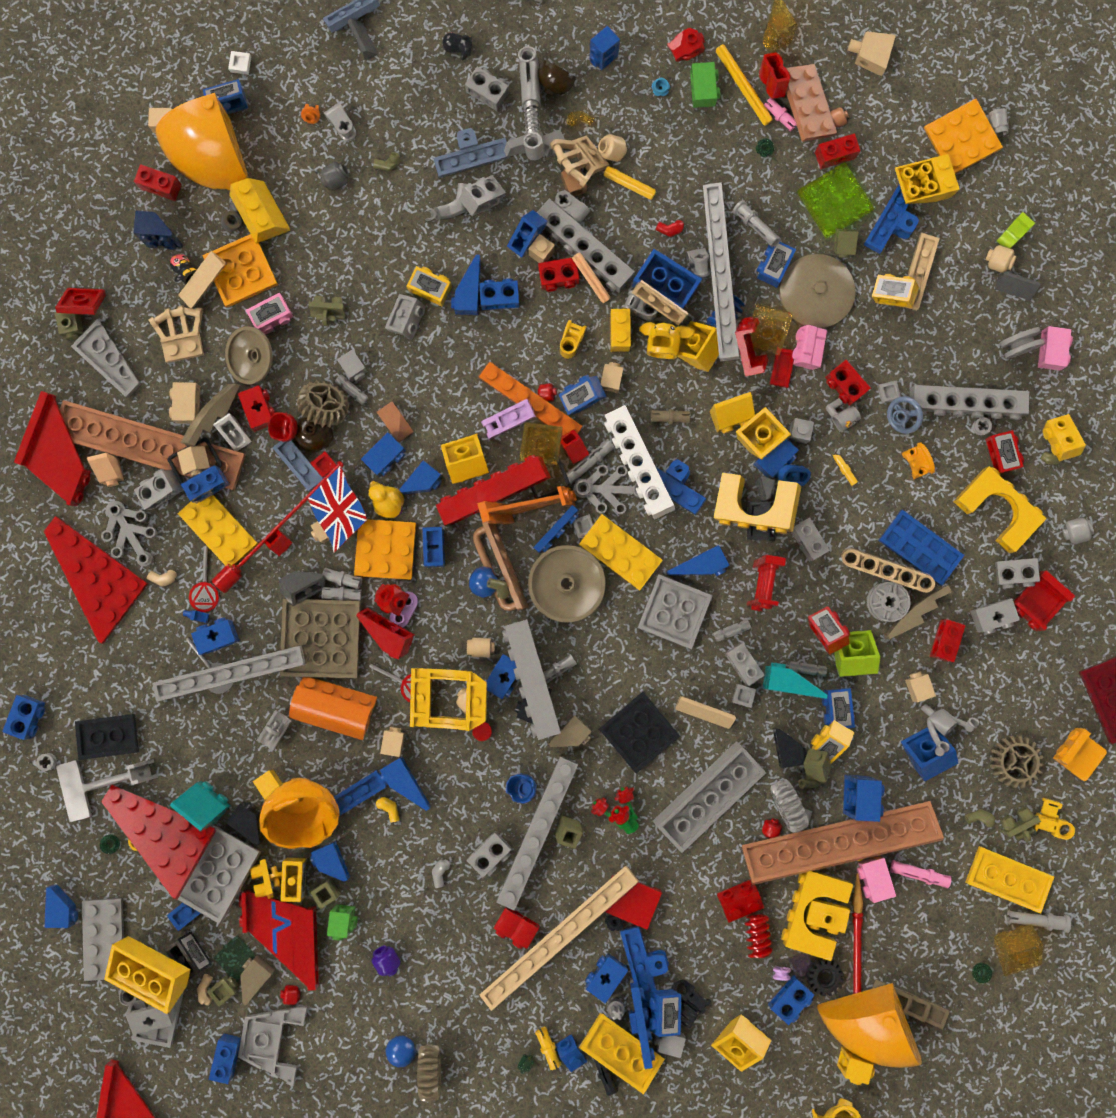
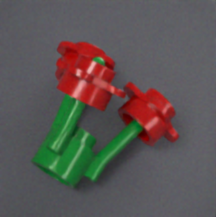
M623 787L617 791V796L614 799L619 800L620 804L626 803L627 806H615L611 813L607 811L609 804L603 797L601 800L598 798L591 806L593 808L591 810L592 814H597L599 817L605 814L609 817L611 823H616L626 834H632L639 827L636 821L638 816L635 814L630 803L634 799L632 793L634 788L628 789V787Z

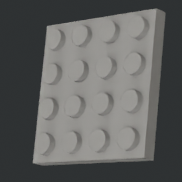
M212 825L211 827L215 828L216 832L178 900L221 924L261 851L221 828ZM157 878L154 886L169 894Z

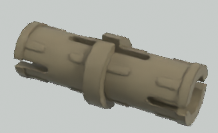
M668 409V411L651 410V422H668V424L673 422L689 423L690 411H673V409Z

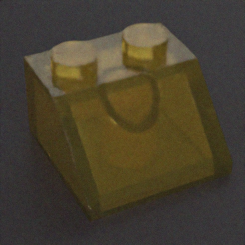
M783 0L773 1L763 35V44L766 49H770L771 53L790 44L798 26Z
M756 303L752 317L753 319L759 318V324L756 331L751 333L754 348L780 355L793 313Z
M525 422L519 461L523 463L526 457L535 454V456L543 458L546 466H558L563 427Z
M1032 924L1019 926L1015 930L1008 932L1003 931L994 936V947L1004 976L1042 965L1043 943Z

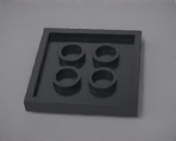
M643 691L598 728L636 774L680 737Z

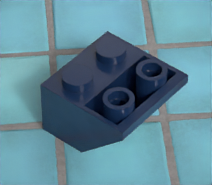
M135 212L133 233L146 247L157 248V246H164V248L169 250H176V247L182 248L183 244L155 212Z

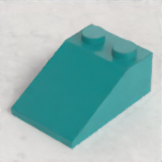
M771 663V666H765L762 689L827 699L828 695L792 669H787L786 664Z
M200 781L180 795L169 806L199 831H202L216 824L231 805L227 803L228 799L224 795L216 794L213 791L211 784L206 781Z

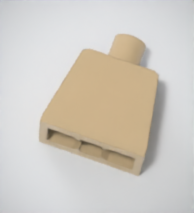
M865 32L861 42L853 39L850 40L847 51L857 53L856 65L882 76L887 68L896 35Z

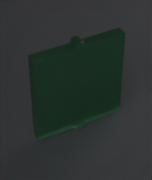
M237 935L228 944H224L223 949L213 958L230 977H233L238 982L244 970L242 968L243 964L249 957L253 959L256 955Z

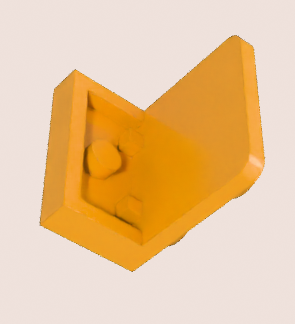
M1075 728L1070 732L1064 744L1058 748L1053 759L1080 780L1086 781L1105 757L1107 751L1089 737L1091 733L1086 729Z

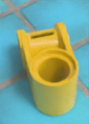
M568 320L560 343V354L562 357L570 359L575 356L587 326L584 325L582 327ZM565 345H571L573 347V350L565 351L563 347Z

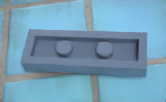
M354 0L325 16L323 20L331 33L347 25L348 19L358 20L359 17L366 13L373 12L380 4L378 0Z
M292 440L289 442L280 441L272 447L309 492L323 479Z

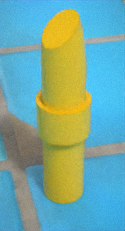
M833 455L840 471L845 475L851 486L856 484L858 481L851 472L849 465L845 463L840 455Z

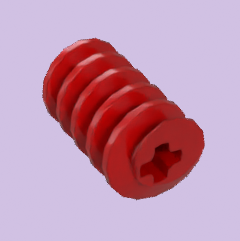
M764 914L745 916L750 918V921L744 924L751 927L745 931V933L751 934V937L746 938V941L752 942V945L747 946V949L753 950V953L748 954V957H768L772 953V948L769 947L772 942L768 939L771 933L766 931L770 928V925L766 923L769 921V917Z

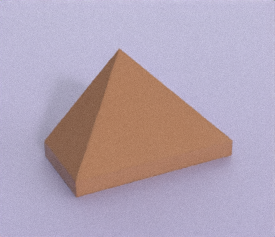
M393 402L377 411V414L398 443L413 433V430Z

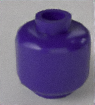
M385 945L377 948L373 952L371 959L377 973L380 976L389 977L397 973V968L401 962L393 947H386Z

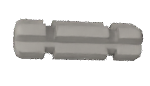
M340 374L336 378L335 382L354 399L356 398L361 405L366 403L368 400L367 395L361 392L353 383L347 381L346 377Z
M743 620L740 624L736 623L723 628L722 631L714 632L715 640L721 641L725 637L729 638L742 633L741 631L751 629L750 622Z
M793 661L789 663V669L795 672L799 671V673L810 675L817 674V676L824 677L827 674L826 666L807 663L799 664V662Z

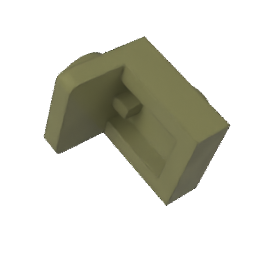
M226 974L207 993L220 1007L239 990L237 987L238 983L233 977L229 978Z

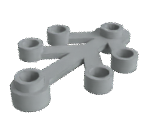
M604 464L599 465L597 471L587 480L580 479L574 484L575 494L580 498H587L596 507L599 514L606 512L607 505L600 502L593 493H601L615 508V512L618 515L625 513L626 506L620 503L612 493L634 494L635 497L639 498L635 489L638 487L637 483L634 486H612L620 477H624L627 474V468L624 465L618 466L616 471L601 485L593 484L601 476L608 474V467ZM601 467H604L606 469V473L601 474L599 472V469ZM624 468L625 473L619 474L618 469ZM584 485L586 486L587 490L585 492H581L579 490V487ZM604 505L605 510L602 512L599 511L598 506ZM619 505L624 507L623 512L617 511Z
M111 501L106 506V514L109 517L106 530L101 534L102 540L112 542L115 539L114 530L118 522L121 528L116 547L112 548L111 555L114 558H122L125 553L126 538H128L137 554V563L143 567L150 566L154 561L153 555L150 552L144 551L134 533L143 534L147 538L152 539L157 536V529L150 526L146 528L129 524L124 516L135 518L139 522H145L148 519V514L142 510L133 511L125 509L124 504L120 501ZM114 507L118 508L116 513L112 512ZM140 513H143L144 518L140 520L138 516ZM150 529L154 531L152 536L148 535ZM107 533H110L111 537L107 540L105 536ZM117 549L120 550V555L118 556L115 555ZM145 555L147 559L145 562H142L141 557Z

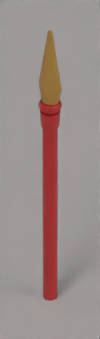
M858 873L856 875L852 901L854 911L852 912L854 926L853 994L861 992L862 917L864 914L862 912L863 899Z

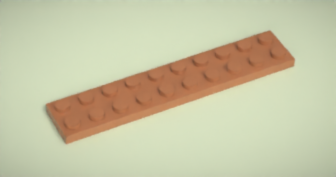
M65 400L62 401L60 412L75 444L164 470H172L167 460L168 457L187 447L180 443L184 437L183 435ZM206 442L197 445L205 447L210 467L217 466L218 464ZM211 444L222 463L221 470L230 484L225 488L235 491L246 454ZM178 456L171 459L179 475H183ZM183 475L189 478H193L192 475Z
M931 801L886 811L883 817H880V822L856 821L852 819L745 844L741 848L751 883L755 885L942 841L944 837Z

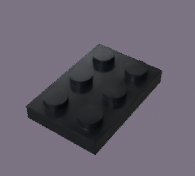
M135 714L75 721L78 760L139 752Z

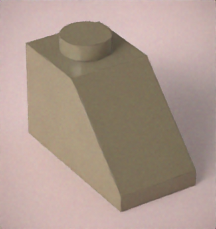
M574 715L560 730L561 733L555 735L548 745L550 747L579 746L581 743L585 745L590 740L591 736L589 734L592 731Z
M256 955L253 959L249 957L242 966L244 970L240 977L242 1003L245 1006L275 970L259 955Z

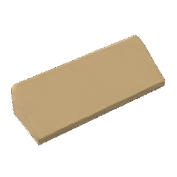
M213 251L208 254L179 293L180 298L191 309L196 306L227 264Z
M643 280L639 281L632 291L634 295L677 325L688 315V312Z
M683 696L679 697L675 708L678 711L727 729L732 726L736 719L735 715Z

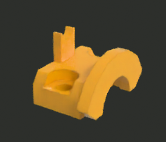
M921 442L917 443L916 447L902 452L903 458L908 461L911 467L913 479L927 473H935L933 459L928 449Z

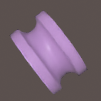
M773 967L775 972L773 979L781 981L791 979V976H789L790 968Z

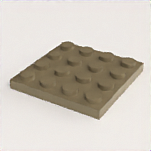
M283 599L281 650L302 646L306 665L280 671V676L358 678L360 620L356 615L361 611V602L304 600L292 606L287 599Z

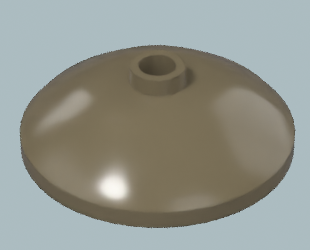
M245 326L238 328L231 334L226 344L225 359L228 370L237 381L243 384H256L262 381L269 373L272 365L271 344L266 335L255 327Z

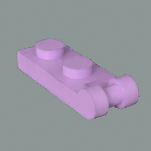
M526 399L483 420L481 423L487 429L488 439H493L535 418L536 415L530 401ZM495 422L498 425V428L494 429L492 425Z

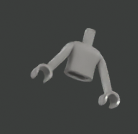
M924 704L921 708L929 716L927 727L936 744L935 754L937 756H943L945 752H948L950 746L948 743L940 741L936 730L946 736L957 724L965 727V730L968 732H972L979 725L978 719L973 717L965 722L953 717L945 709L934 711L927 704Z

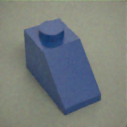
M423 460L399 491L404 495L431 492L432 489L436 490L441 485L442 480L440 479L442 475Z
M336 841L311 852L312 856H310L312 865L317 867L319 872L341 881H347L350 878Z
M53 884L47 887L44 928H69L75 925V922L78 920L76 904L58 885Z

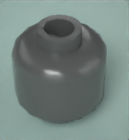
M332 162L322 168L320 180L325 188L329 187L331 190H337L347 184L349 172L344 164Z

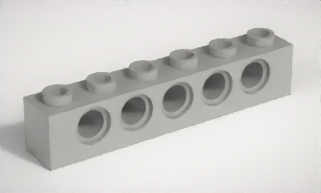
M550 198L537 211L540 216L548 221L544 229L549 233V237L555 243L560 242L564 246L563 249L569 255H575L580 252L599 280L602 278L611 291L614 292L616 290L620 293L634 277L635 271ZM556 220L560 224L558 226H552L550 222ZM570 232L574 236L568 239L564 234ZM583 244L586 245L588 249L582 251L578 248V246ZM594 257H600L602 261L600 263H595L592 259ZM614 269L616 274L609 275L606 271Z
M914 385L910 388V398L919 403L923 415L927 414V412H934L936 416L953 413L954 417L972 414L973 418L991 415L992 419L1010 416L1011 420H1020L1029 414V391ZM928 397L934 400V405L928 403ZM947 398L953 401V406L947 404ZM966 399L971 401L972 407L966 405ZM985 400L990 402V408L985 406ZM1004 401L1009 403V409L1004 407ZM909 403V411L916 410V409Z

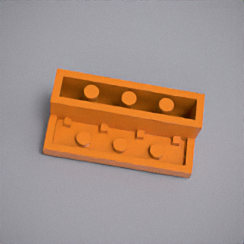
M302 677L299 686H296L291 700L289 718L363 740L370 724V716L375 707L377 697L313 677Z

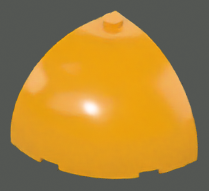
M215 93L190 100L175 107L158 122L155 133L159 145L171 164L186 178L208 188L230 190L231 184L249 178L230 117Z
M893 983L817 1005L818 1012L830 1033L856 1056L871 1063L887 1067L904 1068L922 1064L921 1055Z

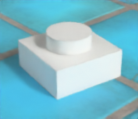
M231 51L229 71L249 75L250 53Z

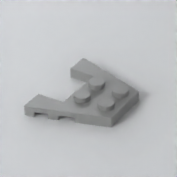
M308 1006L247 1015L244 1020L238 1058L259 1069H264L271 1073L273 1077L280 1078L286 1081V1084L293 1086L298 1065L278 1062L284 1023L304 1026Z

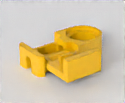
M1043 797L1042 800L1044 802L1041 812L1035 814L1041 822L1032 826L1034 830L1038 831V829L1052 832L1051 835L1065 840L1072 838L1075 834L1074 826L1066 820L1059 819V815H1057L1058 809H1061L1063 804ZM1068 825L1069 832L1065 835L1060 834V827Z

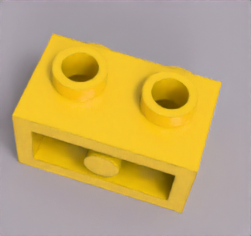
M1067 414L1047 420L1043 429V436L1049 441L1051 451L1057 456L1058 460L1063 461L1081 455L1086 444L1070 415Z
M844 1046L841 1047L837 1066L846 1079H850V1082L856 1085H862V1083L869 1085V1081L873 1078L875 1072L873 1063L856 1056Z

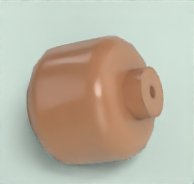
M839 107L830 112L835 127L847 124V118H849L847 110L843 111Z

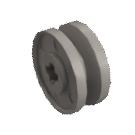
M1032 328L1001 341L1000 345L1002 348L1010 346L1012 348L1004 354L1005 358L1010 359L1045 344L1044 339L1034 340L1033 338L1041 333L1040 328Z
M882 582L875 585L869 591L867 608L875 619L882 622H895L907 614L910 608V596L902 585L895 582ZM887 599L892 600L890 605H885Z

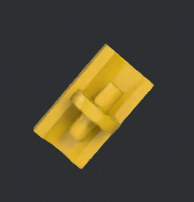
M266 859L260 860V864L253 866L250 872L252 879L263 877L264 883L254 885L255 896H267L270 899L274 897L271 881L274 882L275 887L280 886L279 879H282V872H278L277 867L274 866L271 867L272 874L269 875Z

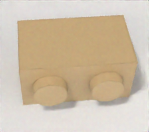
M173 382V388L170 389L172 407L169 408V416L173 422L177 424H191L200 412L201 386L197 383Z

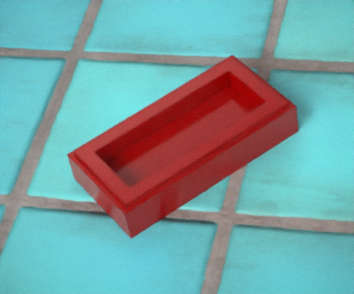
M776 348L769 385L783 388L789 387L794 358L792 357L794 350Z

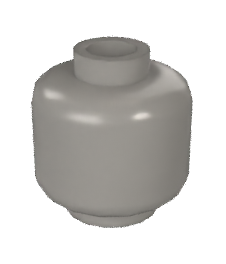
M1084 517L1067 521L1065 524L1066 529L1062 530L1065 540H1070L1074 545L1089 541L1094 534L1091 521L1086 520Z

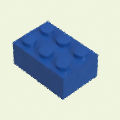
M653 249L635 276L632 287H635L639 281L643 280L684 310L700 286L702 279Z
M845 775L843 814L856 821L880 822V817H883L884 807L881 805V796H884L882 781L869 776Z

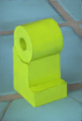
M1022 212L996 242L1001 246L1011 248L1035 222Z

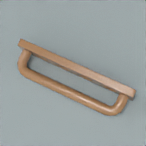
M482 523L483 526L476 529L473 534V541L482 564L493 571L481 541V535L486 533L514 601L507 603L505 599L498 598L496 595L497 591H495L494 593L500 607L506 611L515 609L520 611L528 608V603L496 525L493 523Z

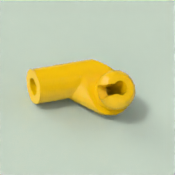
M382 797L376 801L378 809L388 812L390 822L400 820L397 804L387 797Z

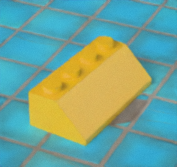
M127 936L112 944L104 980L168 1014L187 987L191 969Z

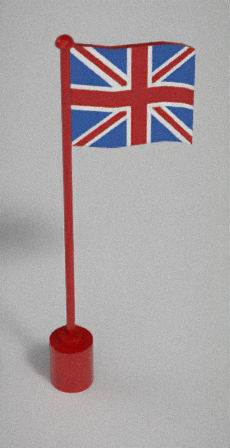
M338 461V464L238 565L228 563L211 580L212 583L220 591L227 593L242 578L240 567L307 500L317 521L329 537L335 553L367 521L364 508L350 488L342 470L343 462Z

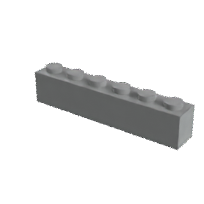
M523 620L507 625L502 633L505 643H510L511 649L508 650L510 660H515L517 668L513 670L516 680H521L522 687L519 688L521 697L527 700L528 706H525V711L528 718L532 717L534 725H530L533 737L537 736L538 740L560 734L561 731L528 621Z

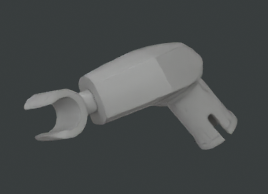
M458 183L457 196L454 201L434 209H426L424 213L430 212L431 218H426L425 220L431 221L434 218L436 220L447 219L466 212L467 209L461 203L459 197L463 192L462 188L467 184Z

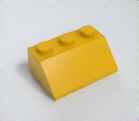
M247 178L231 184L230 197L256 244L290 231L286 220L264 181Z

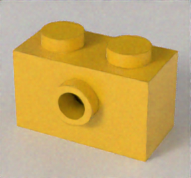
M813 899L806 906L804 922L811 929L819 930L821 927L827 929V932L838 935L839 932H846L850 909L846 906Z

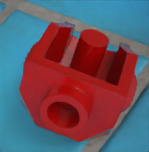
M687 28L675 36L667 44V47L671 50L676 62L688 61L704 52L703 43H705V39L701 32Z
M382 584L376 591L374 601L377 602V606L383 612L400 616L410 594L402 591L398 585Z

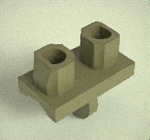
M315 295L313 302L309 301L308 307L310 308L311 317H315L316 320H322L323 326H328L329 321H335L336 319L345 320V310L341 297H334L331 303H325V297Z
M1022 807L1016 811L1021 819L1017 822L1014 821L1011 815L1000 819L1004 828L1001 830L1004 836L1007 835L1011 838L1015 835L1017 841L1023 838L1026 842L1031 841L1030 834L1035 832L1032 826L1041 822L1039 817L1033 815L1028 807Z

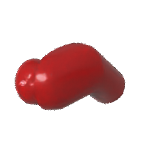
M677 220L670 225H666L659 221L655 230L668 237H673L683 231L684 223L681 220Z

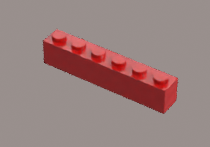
M535 454L530 455L524 459L525 462L519 465L514 463L508 466V470L503 473L501 471L495 472L490 475V479L486 481L481 479L473 483L474 487L469 489L465 487L458 490L457 495L453 497L448 495L441 498V502L436 504V508L444 526H451L479 513L477 503L483 501L500 503L550 479L551 476L543 458L535 456Z

